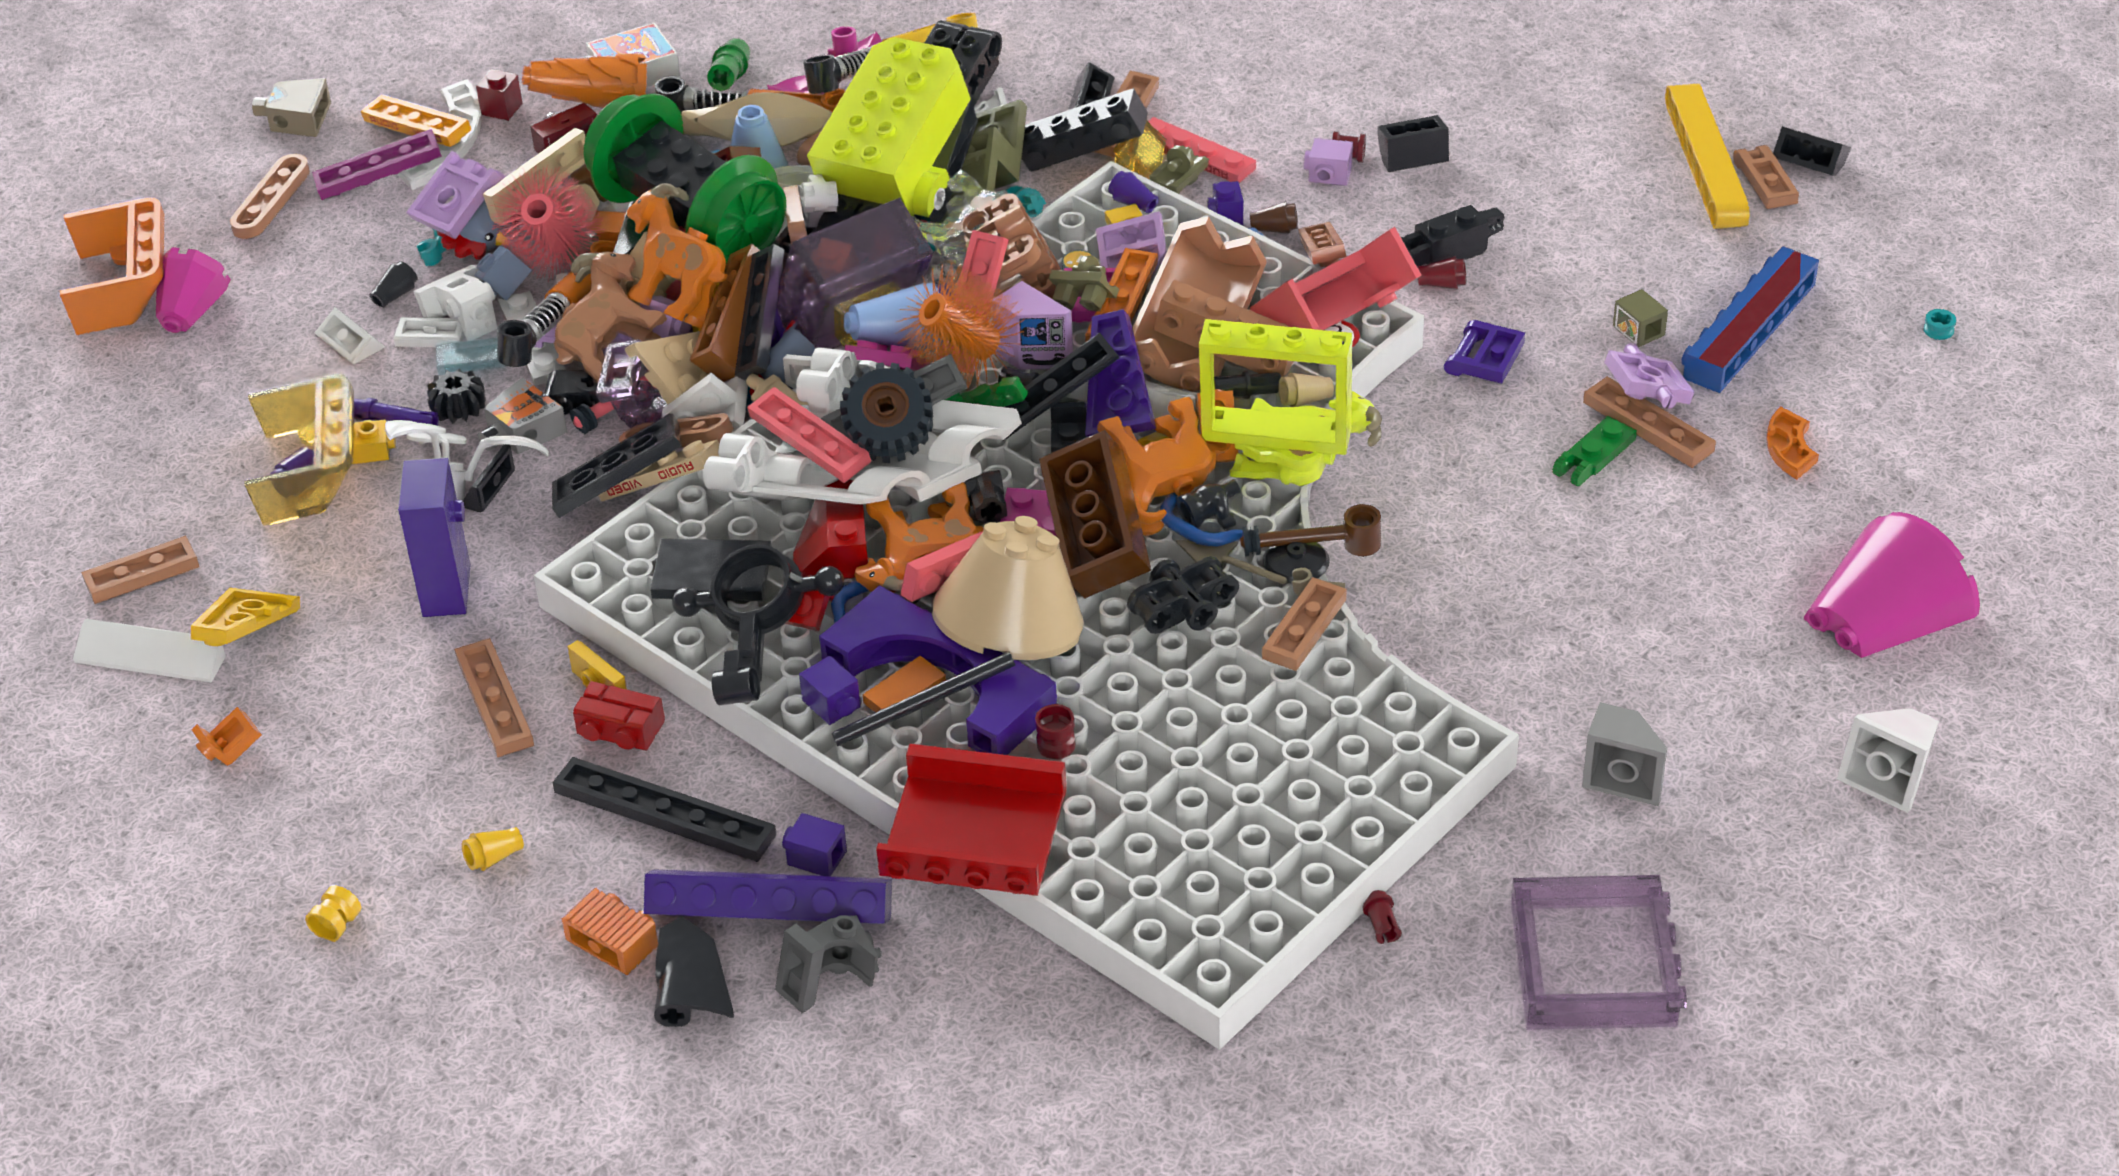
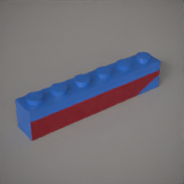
M1784 246L1773 257L1769 256L1760 272L1750 277L1747 286L1741 292H1736L1731 304L1725 310L1721 309L1714 323L1709 328L1705 327L1702 330L1696 343L1693 346L1689 345L1685 349L1681 359V364L1684 365V379L1721 393L1815 286L1819 259Z

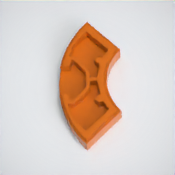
M1780 406L1769 421L1766 439L1767 448L1774 462L1785 473L1797 480L1818 462L1819 454L1809 448L1804 440V434L1809 430L1810 421Z

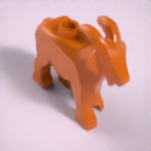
M1189 396L1170 401L1167 409L1170 414L1154 419L1157 428L1154 430L1166 435L1168 438L1151 442L1145 446L1136 440L1130 426L1123 427L1119 416L1099 421L1097 426L1098 432L1105 430L1123 450L1142 532L1145 536L1156 534L1164 527V523L1160 520L1167 514L1165 509L1157 512H1147L1154 497L1169 495L1174 492L1178 496L1190 493L1195 487L1201 486L1206 481L1210 472L1215 469L1216 455L1220 453V450L1216 445L1206 444L1204 438L1200 435L1198 417Z

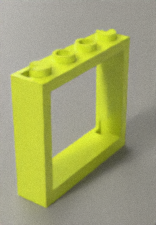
M1205 319L1199 341L1202 437L1205 441L1346 455L1351 434L1352 333ZM1214 353L1336 365V418L1215 406Z

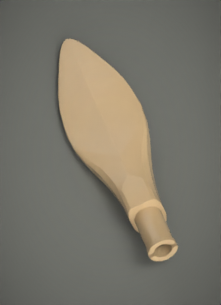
M761 92L746 95L711 108L682 111L685 134L691 136H710L731 141L739 109L747 105H757L767 115L780 146H787L821 132L832 112L824 107L788 94Z

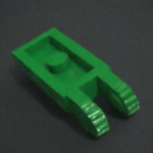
M1607 416L1567 452L1564 451L1556 459L1552 473L1558 477L1563 476L1575 465L1577 467L1571 475L1570 482L1576 486L1582 485L1589 477L1598 474L1636 440L1637 430Z

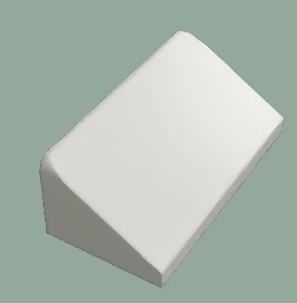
M336 307L314 333L353 365L385 347Z

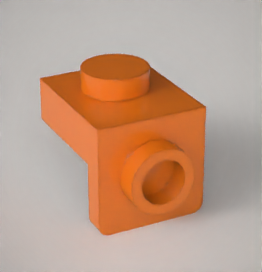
M236 707L210 733L198 724L191 729L199 740L196 744L197 749L210 761L217 758L227 766L232 764L262 736L249 716L239 707Z

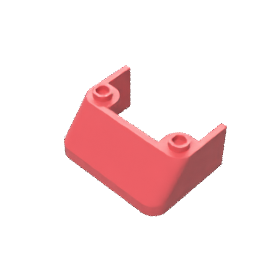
M1393 227L1359 251L1296 283L1293 279L1285 282L1251 306L1250 310L1286 324L1289 327L1325 330L1377 303L1379 308H1382L1398 299L1395 292L1420 277L1421 273L1398 231Z

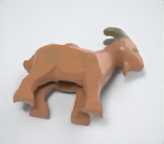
M608 251L585 253L578 256L571 265V272L577 273L575 281L580 283L585 276L591 274L592 286L591 291L577 304H570L565 309L563 318L556 325L554 347L559 355L556 361L561 365L569 364L572 361L582 362L585 372L599 385H602L606 378L619 385L631 372V368L627 364L607 360L602 349L609 346L619 333L630 337L636 343L660 339L661 336L652 330L667 320L664 313L657 310H645L632 302L619 285L623 278L628 281L634 280L631 276V272L636 266L633 256Z

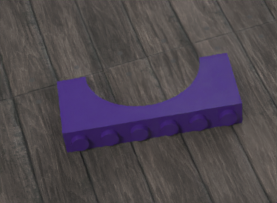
M880 585L819 636L822 660L831 656L854 677L878 665L893 662H911L919 656H922L934 666L959 675L1004 654L988 648H984L982 654L956 643L939 629L930 611L912 604L901 595L892 593ZM1014 660L1016 666L972 685L971 688L977 694L979 702L971 715L966 719L968 747L977 752L1008 755L1036 730L1035 717L1037 712L1042 707L1057 704L1056 682L1047 675L1040 674L1025 666L1019 660Z

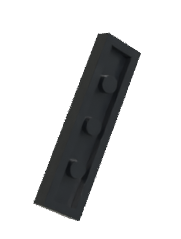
M775 244L752 254L734 374L743 380H746L750 374L759 375L766 372L770 363L771 340L775 330L774 319L776 306L779 301L778 291L780 276L783 272L782 262L784 249Z

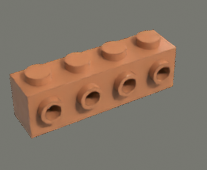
M1173 280L1160 300L1154 331L1199 349V341L1205 319L1289 326L1196 289L1188 284ZM1214 353L1215 356L1256 373L1277 372L1281 374V377L1286 376L1294 361Z

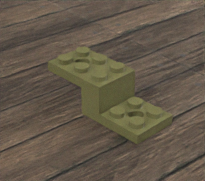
M1021 99L976 114L978 123L957 185L951 195L949 208L941 221L937 223L932 222L936 228L945 226L950 222L961 221L966 215L976 210L970 205L974 197H988L992 195L994 198L995 189L1019 182L1027 105Z

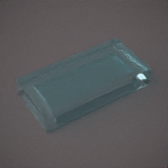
M497 338L436 345L438 375H445L446 370L455 372L458 368H461L462 372L506 367L497 359Z

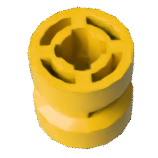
M332 885L322 895V903L314 906L309 911L305 921L309 929L316 936L336 942L344 934L346 923L355 920L362 907L358 898L351 891L338 885Z

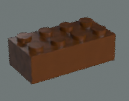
M1104 430L1039 458L1056 537L1059 539V547L1072 586L1084 599L1152 571L1124 453L1111 436Z

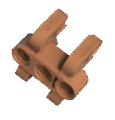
M1015 194L1002 195L966 215L962 220L961 229L965 234L967 249L972 229L981 223L984 224L976 231L1004 237L1009 240L995 289L996 291L998 288L999 291L995 298L998 294L1004 293L1023 281L1053 299L1056 286L1049 280V276L1052 270H1061L1047 242Z

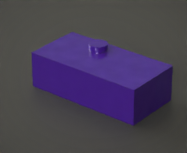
M436 458L404 461L398 511L422 617L467 614L471 564L462 522L465 521V508L463 500H457L449 459Z

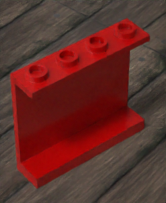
M909 743L906 752L908 778L887 844L878 843L876 848L879 876L1038 896L1066 793L1065 762Z

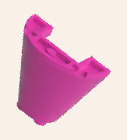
M1892 512L1887 516H1878L1866 525L1806 612L1804 620L1815 630H1820L1823 633L1827 630L1834 632L1835 639L1840 647L1850 650L1860 658L1975 618L1979 615L1980 599L1974 575L1967 576L1960 563L1964 558L1963 555L1943 532L1915 515Z

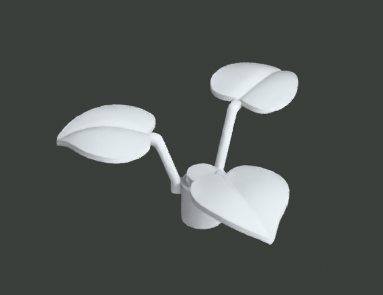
M393 420L385 423V432L389 440L407 434V439L417 441L420 445L432 442L435 459L442 458L440 443L443 447V458L449 459L457 500L464 499L466 481L473 480V472L485 448L503 444L521 445L534 448L547 457L549 451L542 444L530 438L522 436H491L480 441L467 471L463 470V463L450 462L449 443L466 444L467 439L465 437L446 433V428L405 420Z

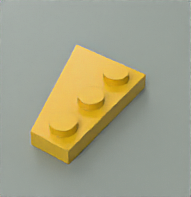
M229 588L191 625V640L204 641V644L208 646H222L297 612L300 609V596Z

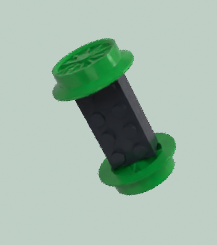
M660 94L625 95L619 97L600 111L587 132L583 151L584 161L591 173V179L596 191L606 200L614 203L633 202L640 198L643 193L662 183H670L674 187L681 188L687 193L689 200L685 201L679 197H673L669 203L672 207L675 222L685 228V233L688 232L690 227L707 234L706 242L721 249L726 259V264L730 254L751 244L762 250L770 246L778 236L784 223L787 203L785 193L781 186L778 185L777 175L772 165L756 155H743L725 162L683 135L682 115L677 105L671 99Z

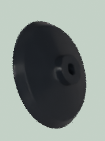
M1292 542L1289 545L1269 547L1263 555L1264 568L1267 571L1285 577L1287 583L1294 581L1292 572L1297 568H1307L1311 571L1312 577L1319 578L1327 571L1330 564L1327 551L1318 542L1304 544Z

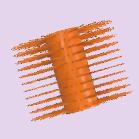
M951 269V281L949 285L947 283L946 290L944 285L947 277L945 282L941 280L940 293H938L940 279L936 292L933 278V294H929L926 286L925 289L929 297L927 299L923 297L924 303L919 305L921 306L920 309L900 310L919 311V315L910 317H919V319L907 326L908 328L916 326L913 329L915 330L919 325H922L915 331L919 338L912 345L914 347L917 345L916 349L920 344L921 347L924 345L921 350L922 352L916 355L917 358L925 351V364L927 363L928 365L929 362H934L935 359L937 361L940 359V356L943 358L949 353L956 361L959 371L963 366L962 371L965 369L968 376L970 369L972 372L975 362L978 382L983 360L987 382L986 359L990 358L993 366L994 363L991 357L993 354L997 357L995 353L997 349L1007 353L999 348V345L1016 344L1001 343L1000 341L1002 340L1000 339L1010 338L1008 336H1014L1018 333L1000 336V334L1018 323L1004 327L1008 323L1006 322L1000 329H997L998 326L1005 322L1003 320L1012 317L1010 315L1000 319L1002 312L1007 309L1006 305L1005 307L1002 305L998 309L1000 305L997 302L1002 299H997L996 297L993 302L994 291L989 290V292L986 291L983 294L984 287L982 283L980 286L976 284L974 288V277H969L968 281L963 283L964 278L959 276L958 281L954 285L953 270ZM914 334V335L911 336V337L908 336L907 338H908V339H909V338H912V337L914 338V337L916 336V334ZM979 360H981L980 370H979V377H978Z

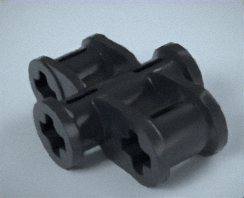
M1206 557L1185 567L1181 571L1180 566L1174 560L1168 559L1160 562L1153 568L1149 576L1150 583L1136 588L1130 594L1127 600V607L1131 613L1139 615L1144 620V627L1151 634L1161 633L1178 625L1185 619L1187 625L1192 630L1199 631L1210 626L1217 616V607L1231 601L1236 596L1240 585L1233 575H1227L1222 570V564L1216 557Z

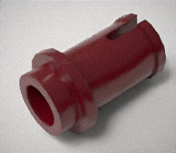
M1376 890L1372 891L1364 902L1363 913L1370 918L1378 943L1384 944L1383 934L1387 943L1397 941L1401 937L1402 932L1392 910L1394 901L1385 891Z

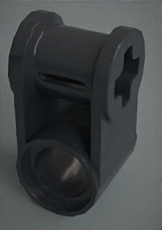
M555 370L551 372L547 377L544 394L563 407L564 415L570 414L571 410L576 409L581 404H586L590 408L593 406L592 401L597 404L610 396L605 388L607 378L602 385H599L597 382H593V378L585 370Z

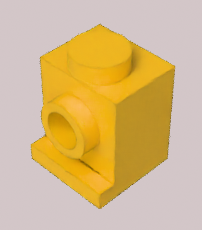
M343 418V446L347 465L389 460V449L396 448V438L389 440L386 435V420H366L351 423L350 418Z

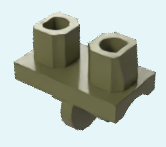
M1176 145L1168 151L1167 160L1150 174L1149 180L1180 195V191L1187 185H1192L1198 179V175L1208 167L1209 158L1195 156L1190 147Z
M1083 256L1078 265L1072 267V271L1052 270L1049 276V280L1056 286L1053 300L1069 310L1074 308L1077 297H1081L1079 303L1085 309L1101 311L1106 298H1117L1119 288L1109 285L1105 275V267L1100 266L1099 261L1094 256Z

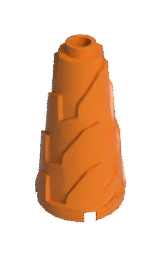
M634 53L615 54V56L554 58V60L530 61L529 66H523L522 85H528L529 91L551 95V98L584 102L590 106L604 108L619 97L646 94L647 64L642 63L646 57L644 54Z

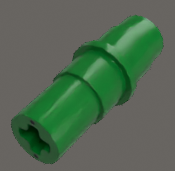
M739 38L730 39L724 45L719 46L714 52L712 64L707 73V81L713 89L718 91L728 90L737 79L746 73L749 66L750 48L744 40Z

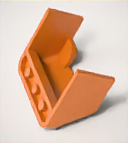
M142 198L64 214V221L80 259L110 253L115 264L127 265L126 277L60 290V297L76 335L134 324L143 314L163 278L164 211L160 201L156 198Z

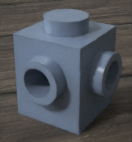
M499 246L493 254L488 253L480 260L477 265L479 270L474 276L482 283L487 282L493 289L495 297L497 296L507 301L532 270L509 249Z

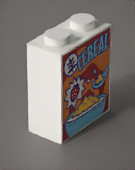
M655 23L586 43L588 56L584 58L615 56V54H644L646 59L642 63L647 64L646 88L655 85L657 80L663 77H680L677 52Z

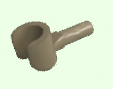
M1297 568L1292 572L1294 580L1292 581L1293 590L1298 597L1312 579V573L1307 568ZM1325 581L1345 588V583Z

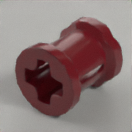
M1334 131L1332 140L1353 142L1352 159H1357L1359 163H1363L1366 150V134H1360L1359 137L1340 135L1338 131Z

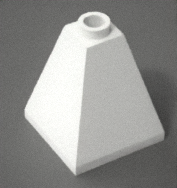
M1912 708L1856 715L1837 780L1908 813L1912 808L1939 721Z

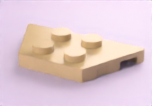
M701 331L637 342L624 348L630 358L637 355L646 366L648 371L644 376L652 386L659 390L661 397L667 404H670L708 375L690 361Z

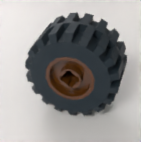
M876 363V370L870 371L868 366L861 369L862 377L858 378L855 374L849 380L850 388L844 387L842 392L843 401H840L841 419L846 437L853 443L858 444L859 447L867 450L872 461H875L876 457L880 456L882 457V463H890V457L897 456L898 462L906 460L905 453L907 452L915 455L919 452L918 445L920 443L926 444L929 439L928 432H932L933 428L931 395L929 389H925L923 379L920 376L915 378L914 371L908 367L903 372L900 371V366L897 363H891L890 368H884V363Z

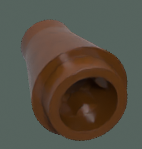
M1287 201L1256 212H1250L1251 228H1256L1258 231L1290 233V230L1298 229L1295 203L1287 204Z

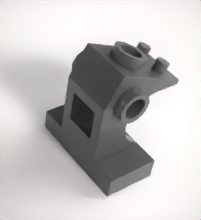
M843 915L830 918L807 932L798 924H795L784 930L775 990L801 1013H804L815 1005L819 977L828 970L835 974H844L849 971L869 987L873 986L875 973L879 972L877 960L882 956L881 949L874 948L870 932L864 930L857 915Z

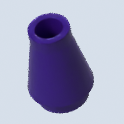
M1118 172L1108 187V192L1112 195L1114 201L1125 205L1136 204L1140 210L1147 214L1151 213L1158 204L1159 198L1132 172Z

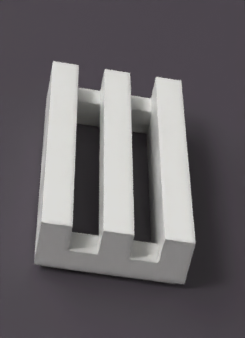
M401 317L393 339L396 347L461 348L462 339H464L465 335L458 318Z

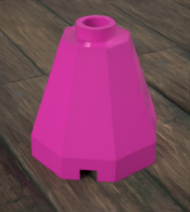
M171 247L163 257V278L156 288V317L162 327L169 332H186L227 290L231 281L228 274L225 277L223 276L224 267L222 263L196 249H188L186 254L178 253L180 248Z

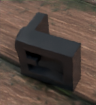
M1058 402L1051 407V453L1087 438L1085 436L1087 415L1085 402Z

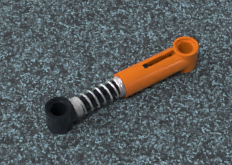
M676 76L663 77L657 80L654 86L655 94L671 99L679 108L681 115L682 111L711 108L746 95L761 92L788 94L833 112L846 91L836 89L824 94H810L751 88L747 92L744 91L743 94H740L739 91L736 94H732L731 90L728 93L723 91L718 93L714 89L711 92H707L706 88L703 91H699L696 87H689L682 78Z
M610 240L596 241L591 244L590 253L613 252L616 242ZM568 273L545 294L544 300L524 316L522 320H508L500 323L497 327L498 361L509 367H521L529 364L532 360V348L538 340L563 318V313L570 304H577L591 291V274L585 276L580 283H577L575 281L577 273Z

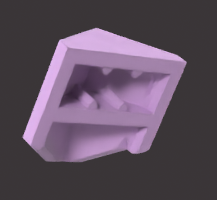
M1160 211L1096 228L1100 263L1105 268H1116L1124 249L1129 248L1157 253L1158 264L1155 268V273L1167 253Z

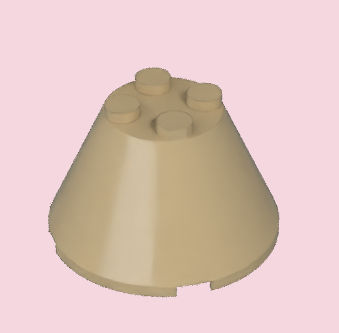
M1018 516L1015 518V521L985 524L983 533L934 596L932 615L936 625L946 636L968 649L982 654L984 648L1010 652L1013 660L1045 659L1070 650L1078 643L1084 622L1059 547V539L1049 531L1037 526V520L1029 516Z

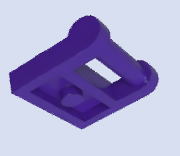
M1478 320L1469 321L1463 331L1464 337L1455 353L1450 355L1444 363L1445 372L1454 376L1466 374L1503 384L1525 343V332ZM1483 339L1484 341L1474 359L1469 358L1468 356L1475 343Z

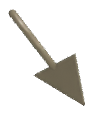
M1176 540V543L1195 562L1212 556L1216 557L1221 564L1223 562L1280 584H1286L1287 579L1281 575L1230 557L1229 554L1238 545V542L1234 541L1223 546H1204L1190 540Z

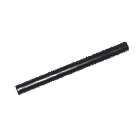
M1007 652L831 732L836 745L841 746L1016 666L1010 652Z

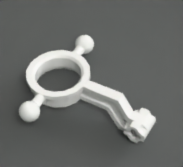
M809 165L774 168L778 185L781 188L798 185L802 212L808 227H817L823 212L837 211L838 193L835 181L825 182L821 174L813 175L814 172Z

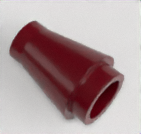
M1456 256L1424 266H1417L1421 273V276L1418 277L1419 286L1458 289V286L1467 284L1465 259H1456Z

